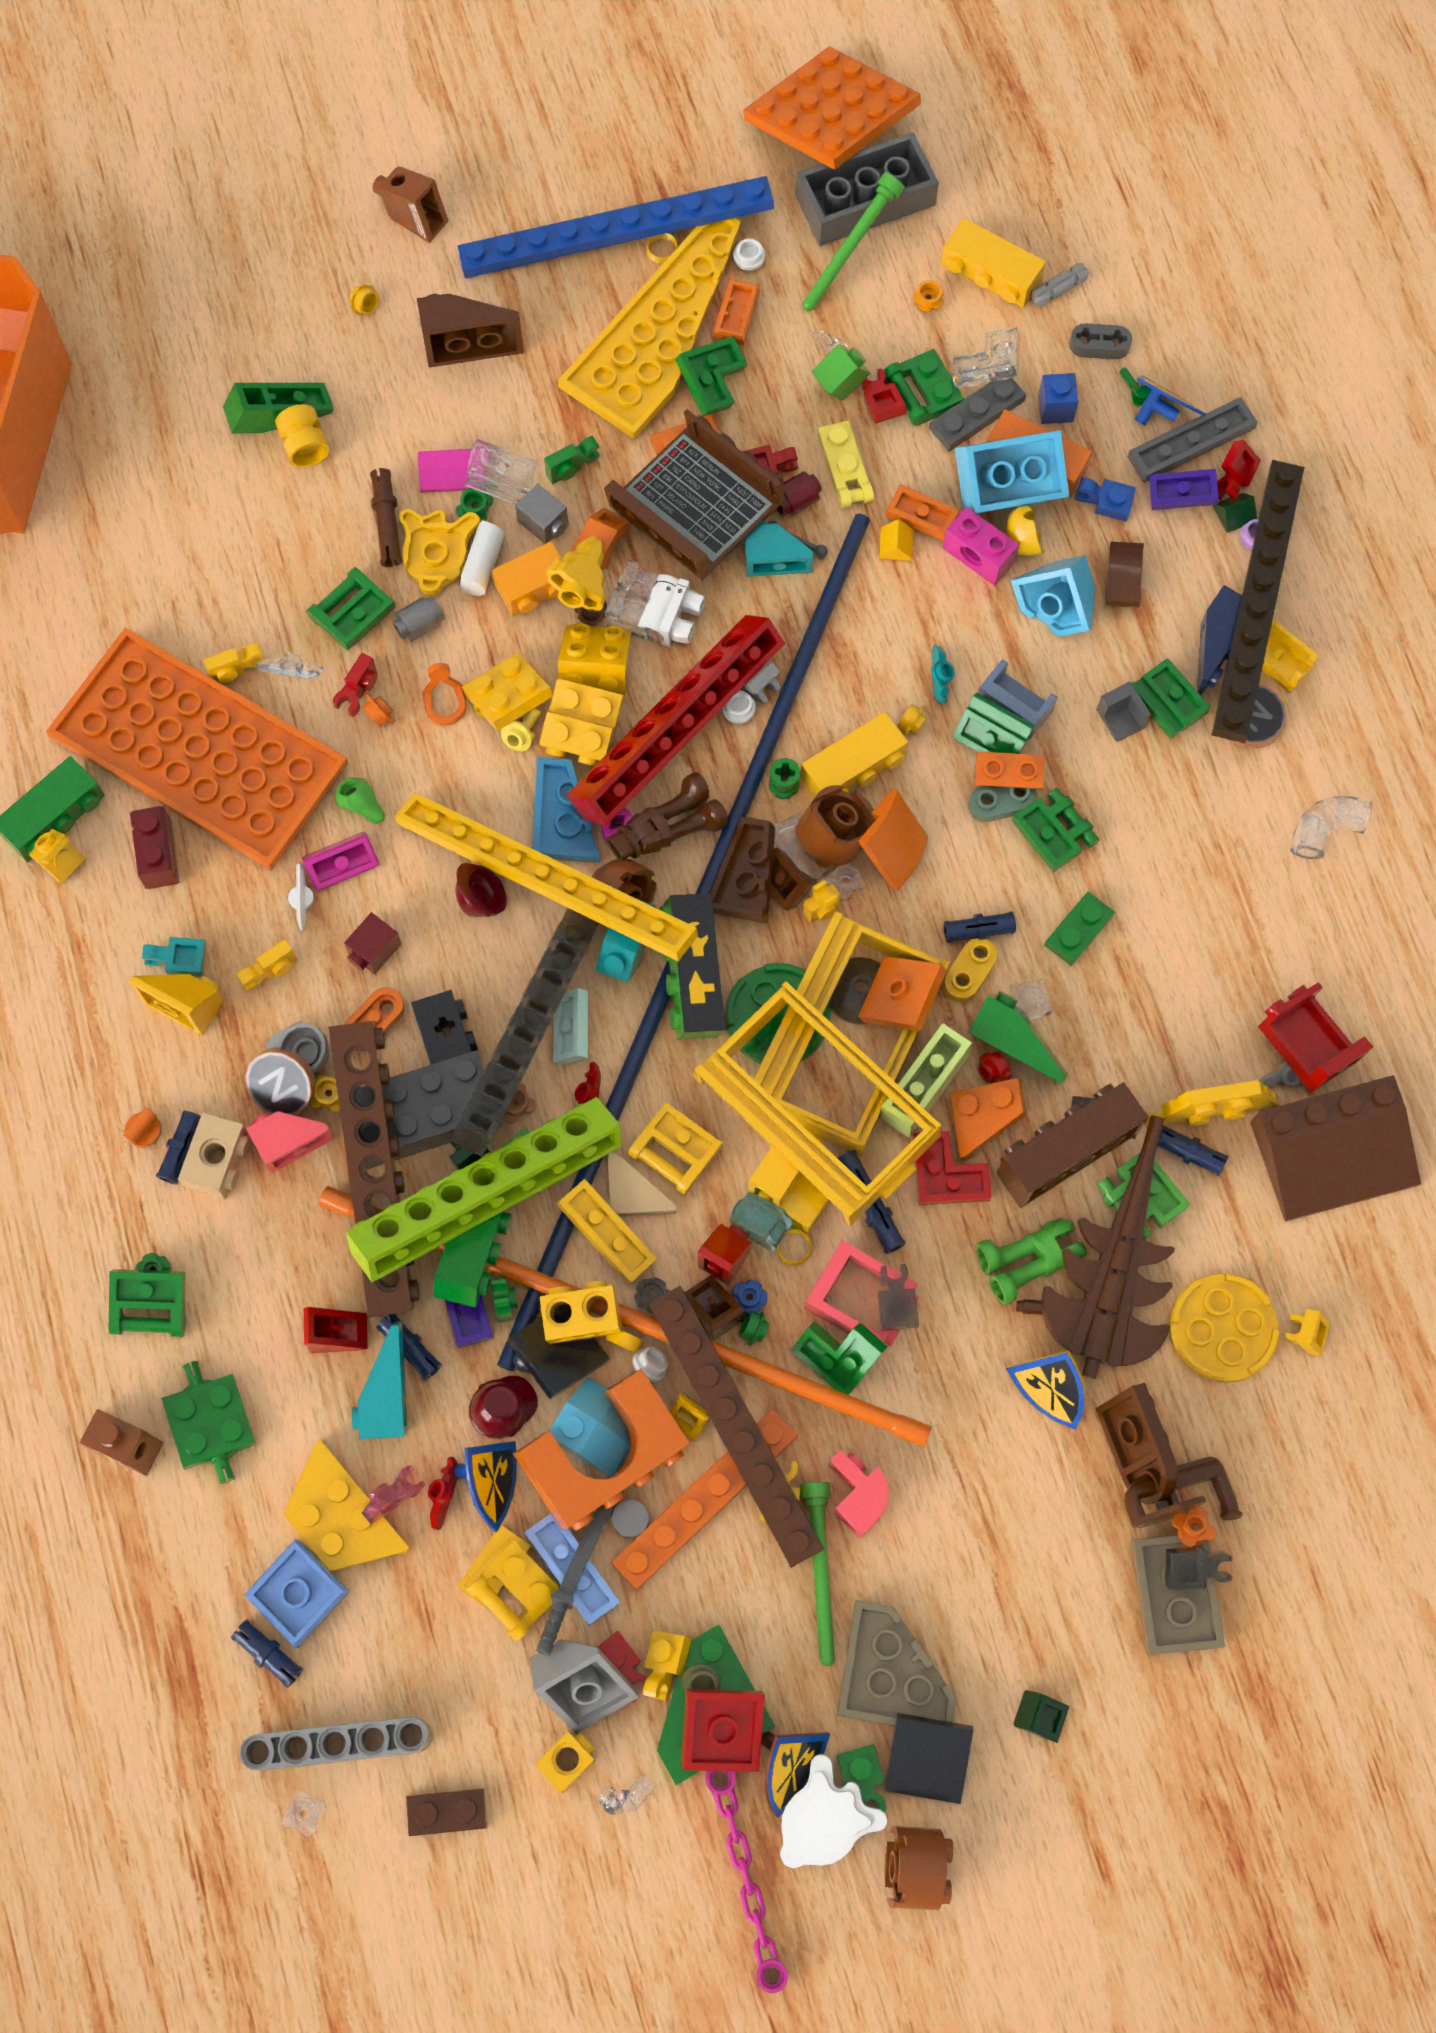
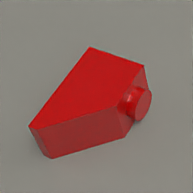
M720 1224L698 1251V1268L729 1286L751 1251L752 1242L747 1240L749 1235L737 1226L730 1225L728 1228Z

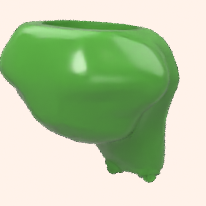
M350 777L346 778L337 787L336 802L340 808H347L358 813L373 824L384 820V811L378 804L373 789L367 780Z

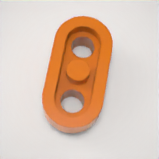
M380 988L366 999L346 1020L344 1025L376 1021V1028L382 1027L385 1035L403 1016L405 1010L403 999L392 988ZM385 1004L393 1005V1009L389 1013L382 1012L381 1008Z

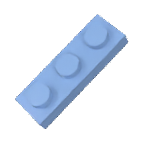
M550 1513L525 1531L524 1535L559 1585H561L579 1544L569 1529H561ZM589 1559L573 1594V1605L587 1625L591 1626L617 1607L620 1602Z

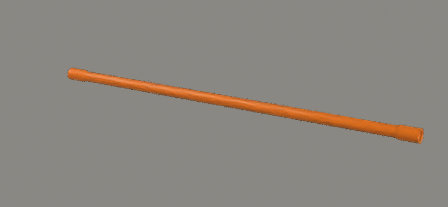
M327 1186L321 1195L319 1205L344 1216L354 1217L352 1195ZM371 1205L372 1208L378 1213L384 1211L383 1209ZM446 1243L440 1245L434 1250L443 1253ZM501 1256L497 1265L490 1264L488 1270L549 1295V1289L570 1286L571 1291L583 1290ZM597 1299L590 1306V1312L599 1316H604L608 1310V1302L605 1299ZM619 1304L622 1325L669 1343L656 1318ZM712 1341L724 1365L887 1430L899 1438L925 1447L932 1429L930 1425L905 1415L892 1413Z

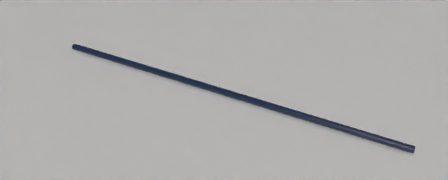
M855 514L732 805L728 815V824L721 831L695 894H710L741 816L746 817L870 523V519L863 514ZM669 961L665 964L605 1106L617 1121L620 1119L671 997L666 989V977L670 974ZM603 1157L578 1170L570 1191L583 1179H586L592 1185ZM562 1211L536 1270L551 1277L555 1274L575 1226ZM532 1288L528 1289L508 1339L511 1335L535 1321L541 1307L540 1296H545L546 1294ZM507 1341L497 1366L513 1372L515 1369L513 1363L515 1351Z

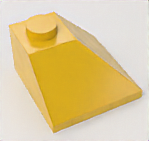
M190 974L132 976L129 980L130 985L143 1004L202 1036L225 1002L218 990L220 986L205 976L197 979Z

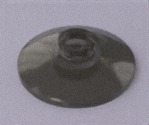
M865 957L849 959L829 1001L831 1010L839 1018L853 1024H868L863 1022L858 1015L881 965L879 962ZM857 982H864L867 985V989L865 991H858L854 985Z

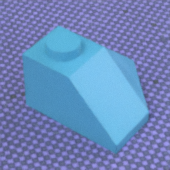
M1086 555L1055 561L1011 580L1020 611L1031 619L1036 617L1050 626L1048 630L1059 637L1086 632L1092 629L1095 585Z
M587 1377L567 1401L549 1431H551L562 1449L611 1477L616 1473L630 1449V1440L624 1422L604 1393L607 1388Z

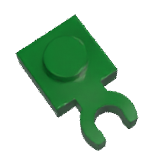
M593 436L584 439L576 447L572 443L544 458L546 475L552 485L560 480L565 481L572 478L577 471L581 470V464L592 462L600 457L597 451L599 445Z
M506 1277L491 1280L498 1322L512 1320L511 1310L518 1309L515 1287L507 1288Z
M874 1744L836 1755L844 1785L848 1782H856L860 1787L864 1804L869 1799L874 1800L878 1804V1808L885 1812V1801L880 1794L875 1792L874 1788L875 1785L884 1783Z

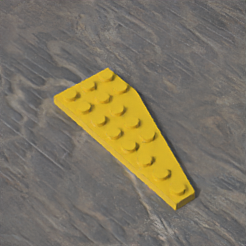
M737 218L696 226L558 379V387L635 440L676 392L682 372L675 359L680 353L692 350L740 233L741 221Z

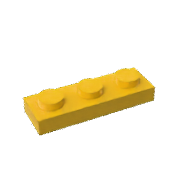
M583 1179L556 1204L628 1285L657 1259L586 1179Z

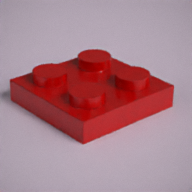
M686 1689L681 1755L682 1769L759 1772L765 1694L762 1691Z

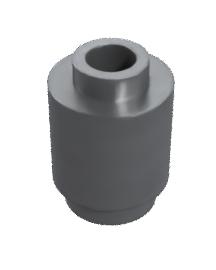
M433 596L426 599L421 597L395 612L396 620L392 623L401 639L407 637L413 642L439 627V622L444 620L445 617Z

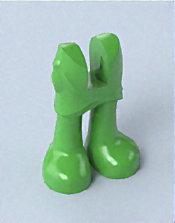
M1059 1218L1058 1220L1047 1222L1041 1227V1230L1025 1235V1238L1001 1247H997L991 1240H983L975 1244L980 1266L986 1276L1027 1255L1033 1254L1037 1258L1021 1267L1007 1272H1000L990 1277V1287L1002 1305H1008L1015 1301L1017 1290L1024 1284L1044 1274L1045 1277H1048L1056 1271L1065 1268L1062 1250L1056 1240L1062 1239L1076 1230L1072 1220ZM1078 1242L1064 1248L1070 1249L1080 1258H1083L1088 1253L1083 1242Z

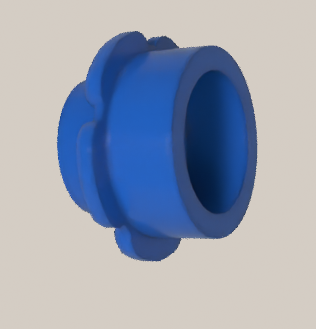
M750 1279L745 1283L739 1282L732 1291L735 1301L747 1315L750 1310L759 1313L761 1307L767 1303V1292L762 1289L761 1283L756 1280ZM751 1294L753 1299L747 1300L746 1295Z

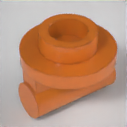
M148 1108L134 1114L128 1119L123 1136L137 1147L143 1148L153 1145L161 1135V1124L157 1119V1115Z

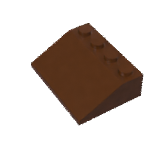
M1394 1075L1261 1110L1250 1122L1285 1222L1421 1185L1407 1110Z

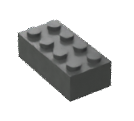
M914 132L863 149L835 170L825 164H820L797 172L795 196L820 246L849 236L877 195V182L884 172L898 179L905 188L897 199L894 198L891 202L888 201L870 228L936 205L939 182Z
M477 1050L391 1077L390 1085H385L386 1100H393L395 1121H390L391 1136H398L400 1157H395V1160L448 1144L460 1134L467 1138L501 1127ZM368 1085L358 1088L356 1098L360 1104L370 1106L375 1100V1092ZM367 1121L362 1125L361 1134L365 1140L374 1142L380 1136V1128L376 1123ZM370 1158L367 1161L366 1170L383 1165L384 1163L379 1158Z

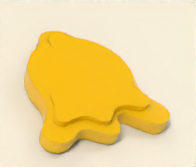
M404 509L399 513L398 518L406 533L402 549V559L409 575L419 584L423 594L427 596L438 595L445 586L462 575L469 555L468 545L472 536L477 532L481 522L480 517L476 513L468 512L454 523H448L446 513L443 510H436L422 516L412 509Z

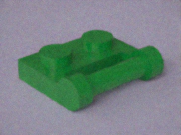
M931 349L902 363H892L884 369L887 382L895 383L910 412L908 417L914 426H919L937 418L964 400L935 349ZM904 377H911L927 404L926 407L919 404Z
M353 567L347 573V578L319 604H312L306 610V613L315 624L320 625L348 651L395 608V603L359 569ZM355 588L361 589L331 617L327 615Z
M112 1269L109 1271V1334L122 1335L123 1331L171 1333L172 1337H184L186 1329V1272ZM123 1308L171 1310V1318L124 1317Z

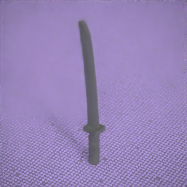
M616 1504L606 1510L603 1505L597 1508L593 1516L594 1519L590 1521L559 1590L553 1591L551 1597L553 1608L549 1613V1619L546 1621L545 1629L540 1637L541 1640L537 1645L536 1651L538 1653L550 1656L553 1643H555L557 1638V1632H559L561 1622H563L565 1611H567V1608L572 1609L574 1604L573 1594Z

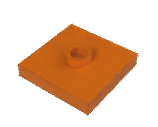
M884 956L858 1017L865 1023L921 1032L947 970L942 964Z

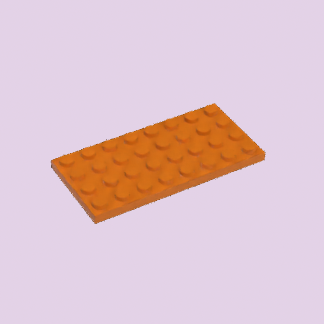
M126 627L46 731L49 738L271 871L349 763L347 757Z

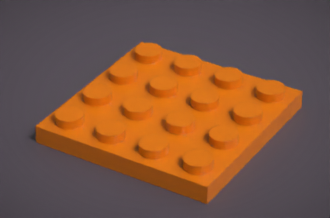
M829 46L743 110L746 122L835 170L921 105V95L917 91Z

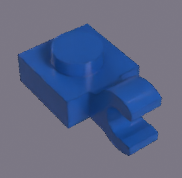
M1081 478L1075 499L1080 502L1096 504V514L1126 522L1129 517L1136 487L1104 479L1101 487L1092 479Z

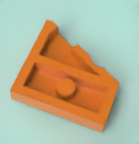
M1016 1078L950 1092L959 1158L962 1160L970 1159L974 1156L972 1153L987 1141L992 1142L1003 1133L1006 1127L1016 1124L1027 1115L1022 1081Z

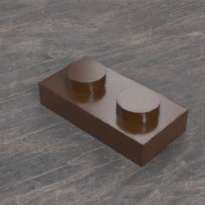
M483 1788L406 1796L409 1836L487 1829L485 1793Z

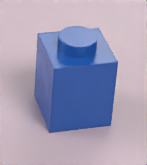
M1075 373L1047 374L1042 376L1038 393L1041 424L1074 421L1079 402Z

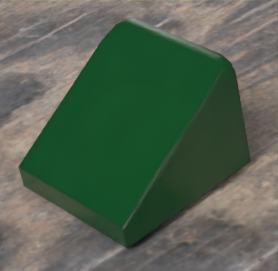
M1026 1690L1023 1693L1014 1720V1726L1058 1743L1069 1706L1041 1693Z

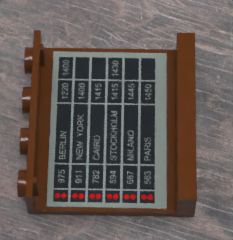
M686 409L684 416L687 427L624 488L615 480H612L604 490L611 508L703 581L785 501L782 486L783 481L774 471L770 470L767 472L759 465V462L751 453L740 451L728 435L724 433L720 435L712 429L711 424L706 418L701 415L696 416Z

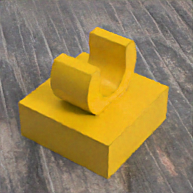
M1306 1308L1304 1316L1292 1314L1290 1320L1294 1324L1302 1326L1297 1334L1286 1333L1285 1337L1292 1344L1300 1345L1307 1354L1322 1357L1331 1322L1318 1310Z

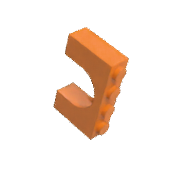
M642 1369L632 1372L604 1391L624 1422L630 1438L627 1460L622 1468L613 1476L607 1479H594L580 1473L571 1464L551 1431L542 1433L513 1453L561 1529H568L572 1526L576 1531L594 1519L591 1512L601 1505L604 1506L605 1510L612 1507L624 1498L621 1493L624 1489L632 1484L635 1488L642 1486L654 1477L652 1470L663 1463L665 1467H668L684 1456L681 1450L688 1446L690 1442Z

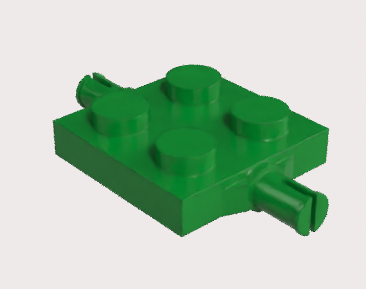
M192 1361L191 1364L195 1376L192 1374L189 1363L183 1365L189 1386L181 1392L161 1399L183 1469L186 1470L200 1464H214L219 1483L224 1484L227 1482L223 1468H225L229 1482L235 1479L229 1458L238 1451L255 1446L256 1444L233 1374L213 1381L203 1380L198 1365L199 1362Z

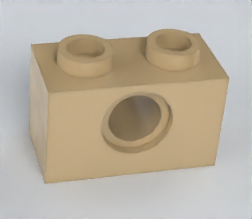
M202 1112L178 1177L182 1185L188 1189L225 1199L228 1190L232 1191L236 1186L239 1171L236 1168L239 1159L246 1156L250 1147L251 1138L248 1136L249 1134L245 1126L238 1122ZM217 1150L225 1151V1157L221 1162L216 1164L209 1163V1158L213 1152Z

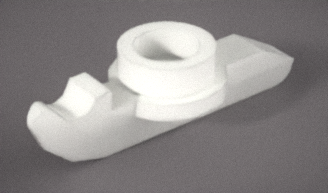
M300 863L296 865V887L289 892L288 900L292 908L297 910L298 926L301 931H304L307 920L306 910L313 904L314 895L310 888L306 887L305 868Z

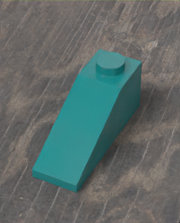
M395 1321L391 1325L359 1397L358 1407H352L353 1429H359V1439L404 1437L408 1431L402 1321Z

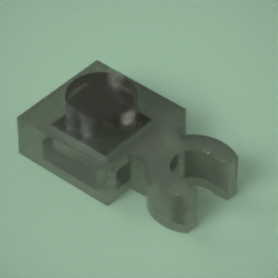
M905 1264L900 1265L901 1276L898 1279H891L887 1275V1267H881L880 1281L887 1287V1291L878 1292L877 1294L881 1331L918 1328L919 1326L915 1288L904 1289V1284L908 1278V1268Z
M1203 1547L1166 1549L1165 1586L1170 1590L1206 1588L1207 1577H1212L1221 1583L1229 1582L1232 1580V1575L1227 1571H1218V1566L1224 1561H1232V1556L1226 1551L1217 1550L1207 1557V1551Z

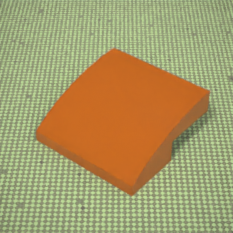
M892 789L871 813L876 821L858 842L891 888L899 890L919 863L927 844L928 835L898 791Z

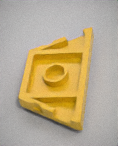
M1261 1081L1241 1082L1187 1091L1177 1098L1162 1104V1111L1147 1112L1146 1114L1149 1118L1145 1125L1147 1129L1150 1116L1155 1115L1164 1118L1163 1125L1165 1126L1189 1122L1190 1126H1200L1211 1121L1210 1118L1224 1116L1225 1121L1237 1120L1245 1117V1113L1280 1106L1277 1093H1271L1270 1088L1263 1085Z
M319 1439L312 1449L283 1513L286 1519L331 1572L409 1552L411 1550L410 1547Z

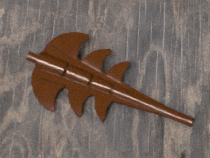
M1150 1116L1141 1153L1111 1229L1093 1224L1086 1218H1079L1077 1221L1080 1233L1086 1243L1101 1253L1099 1260H1085L1075 1255L1070 1249L1062 1250L1063 1264L1067 1275L1078 1288L1085 1292L1084 1298L1082 1300H1072L1058 1294L1050 1286L1043 1288L1042 1313L1047 1329L1055 1341L1064 1349L1086 1359L1082 1376L1096 1379L1100 1363L1112 1366H1129L1149 1359L1161 1348L1170 1330L1168 1324L1159 1326L1149 1325L1139 1321L1132 1315L1133 1307H1143L1156 1303L1165 1297L1173 1286L1171 1282L1158 1283L1150 1281L1138 1273L1139 1265L1158 1264L1175 1251L1173 1246H1159L1143 1239L1155 1153L1164 1123V1118L1159 1116Z

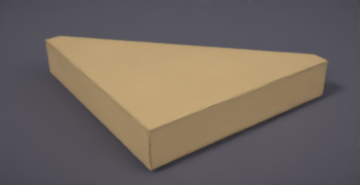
M613 1151L608 1154L610 1207L618 1216L677 1213L676 1204L618 1153Z

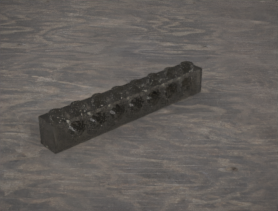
M567 907L449 1139L450 1141L482 1157L491 1143L599 925L598 922Z

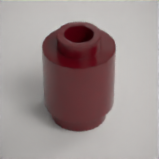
M803 471L785 481L782 485L785 501L777 508V511L783 517L788 514L793 516L819 501V492L822 491V488L814 474L808 475Z

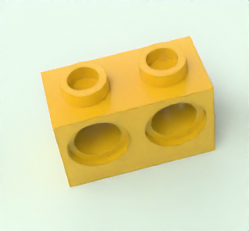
M606 1281L585 1283V1289L571 1291L570 1286L551 1288L548 1290L549 1295L540 1296L545 1341L550 1344L623 1333L617 1289L613 1285L607 1286ZM597 1299H605L608 1302L606 1314L599 1318L592 1317L590 1314L591 1304ZM564 1304L569 1305L572 1310L570 1319L565 1323H556L554 1320L556 1308Z

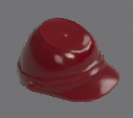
M463 863L458 867L455 892L457 902L465 914L470 917L481 918L496 916L505 910L507 905L505 888L502 881L493 871L484 866L471 863Z
M506 1376L479 1385L478 1390L473 1395L469 1405V1418L474 1428L487 1438L502 1439L508 1436L513 1437L534 1415L538 1407L537 1394L531 1384L520 1376Z

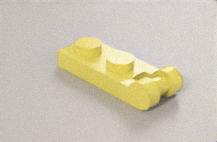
M849 420L818 427L817 436L841 509L852 507V503L862 501L864 504L873 502V489L868 481ZM857 485L858 487L852 490L848 489V487Z

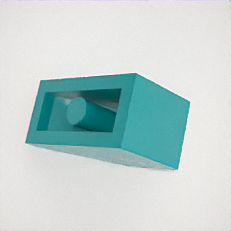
M762 522L744 540L747 577L812 573L813 551L778 524Z
M644 902V903H646V904H648V905L653 906V907L656 908L655 905H652V904H650V903ZM608 928L595 971L628 983L641 963L645 945Z

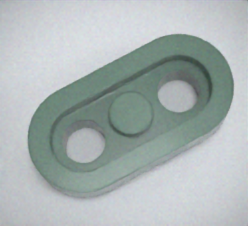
M980 786L972 792L968 809L972 817L980 822H991L1012 817L1035 801L1036 789ZM1021 790L1025 793V796L1017 797L1014 791ZM989 798L992 804L985 805L981 802V799Z

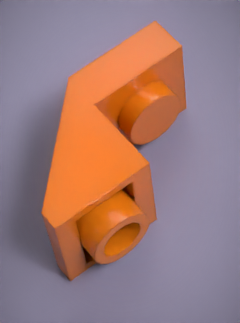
M602 508L588 518L571 551H575L579 543L594 535L602 541L604 559L600 568L603 570L609 566L614 543L629 532L631 523L623 516Z

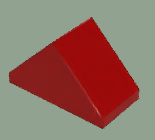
M316 1307L303 1308L304 1345L312 1354L368 1349L367 1313Z

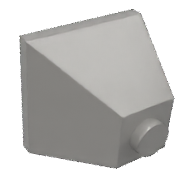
M561 1639L553 1644L550 1656L537 1653L530 1657L534 1691L575 1733L582 1731L639 1698V1692L597 1647Z

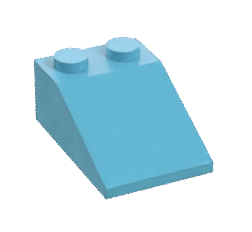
M1061 430L955 447L963 510L965 507H968L975 513L1069 497Z

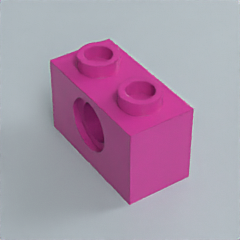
M965 507L946 529L943 543L945 551L994 586L1015 563L1019 547L1016 541L968 507Z

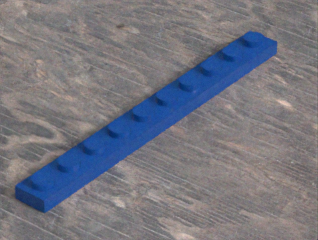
M763 176L457 246L464 277L470 278L774 209V200L768 178Z

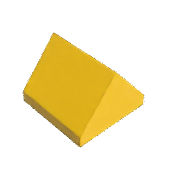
M900 519L882 526L880 529L879 559L912 561L913 528Z
M681 1393L670 1410L671 1415L682 1432L694 1441L711 1420L705 1408L685 1393Z

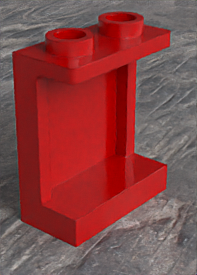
M1319 982L1308 989L1305 985L1300 986L1287 997L1289 1001L1286 1003L1282 999L1276 1001L1265 1010L1268 1017L1258 1026L1311 1093L1355 1065L1373 1048V1045L1365 1036L1353 1044L1316 1000L1315 996L1323 989Z

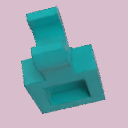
M169 937L168 947L150 944L143 945L142 959H145L144 964L148 966H162L166 964L165 971L170 975L190 974L201 977L203 974L206 942L204 939Z

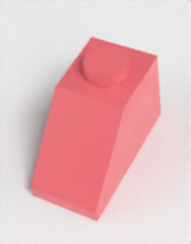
M279 1111L273 1114L265 1113L258 1116L252 1121V1125L246 1128L271 1173L334 1139L325 1123Z

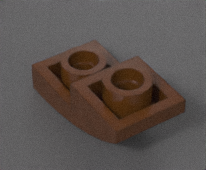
M1110 541L1106 605L1139 607L1144 543Z

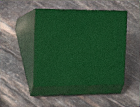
M1240 493L1235 499L1227 498L1219 501L1218 505H1213L1227 533L1242 528L1244 524L1257 519L1254 496L1246 493Z

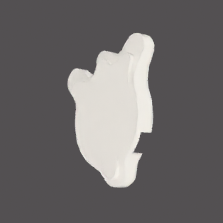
M818 1754L811 1761L807 1784L792 1797L783 1812L781 1859L790 1868H798L802 1865L822 1866L833 1864L841 1860L861 1836L883 1830L887 1824L886 1813L879 1808L869 1807L864 1804L860 1787L856 1782H848L842 1788L836 1787L834 1784L832 1760L825 1754Z

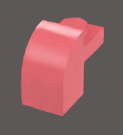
M840 1450L830 1460L829 1466L853 1491L835 1508L834 1513L861 1539L876 1524L886 1508L889 1494L888 1484L878 1466L866 1476L863 1473L866 1469L864 1464L853 1453L850 1452L846 1456Z

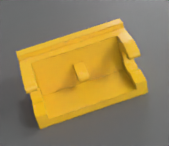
M1273 619L1262 672L1288 693H1291L1312 671L1319 655Z

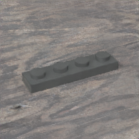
M1239 397L1206 413L1205 416H1200L1129 450L1127 457L1142 481L1147 482L1150 479V474H1161L1254 430L1258 422L1243 399Z

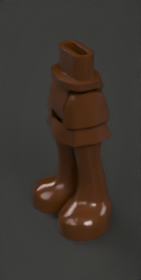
M693 772L682 780L679 795L664 804L653 808H645L642 813L634 814L625 825L617 828V833L607 837V844L617 859L624 860L630 856L633 859H637L640 855L660 852L661 848L670 847L672 842L686 835L699 831H719L727 826L728 816L724 806L718 800L713 799L707 802L709 797L708 785L701 774ZM699 808L694 814L672 825H668L667 820Z

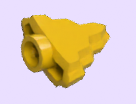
M594 535L579 543L575 551H567L561 559L556 558L553 560L546 571L547 581L559 591V600L568 607H583L587 610L593 609L597 611L603 608L606 598L603 589L605 578L600 568L604 559L602 541Z

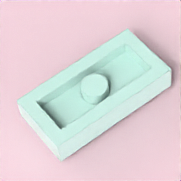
M576 988L554 995L553 1063L567 1065L587 1059L588 991Z

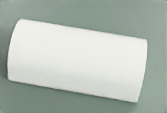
M483 520L479 523L461 575L460 589L463 593L482 596L486 592L492 575V569H494L505 537L504 531L495 524Z

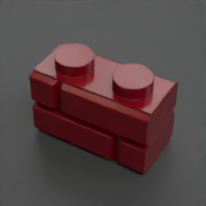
M157 806L130 812L137 872L145 889L180 883L172 822L165 807Z

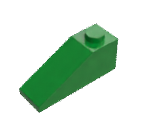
M234 383L223 405L232 434L264 433L277 429L276 417L283 410L295 405L305 404L315 408L318 417L331 414L334 410L325 383Z
M999 991L998 995L989 994L968 1033L1052 1079L1063 1083L1068 1075L1067 1071L1023 1009L1016 1006L1018 1000Z

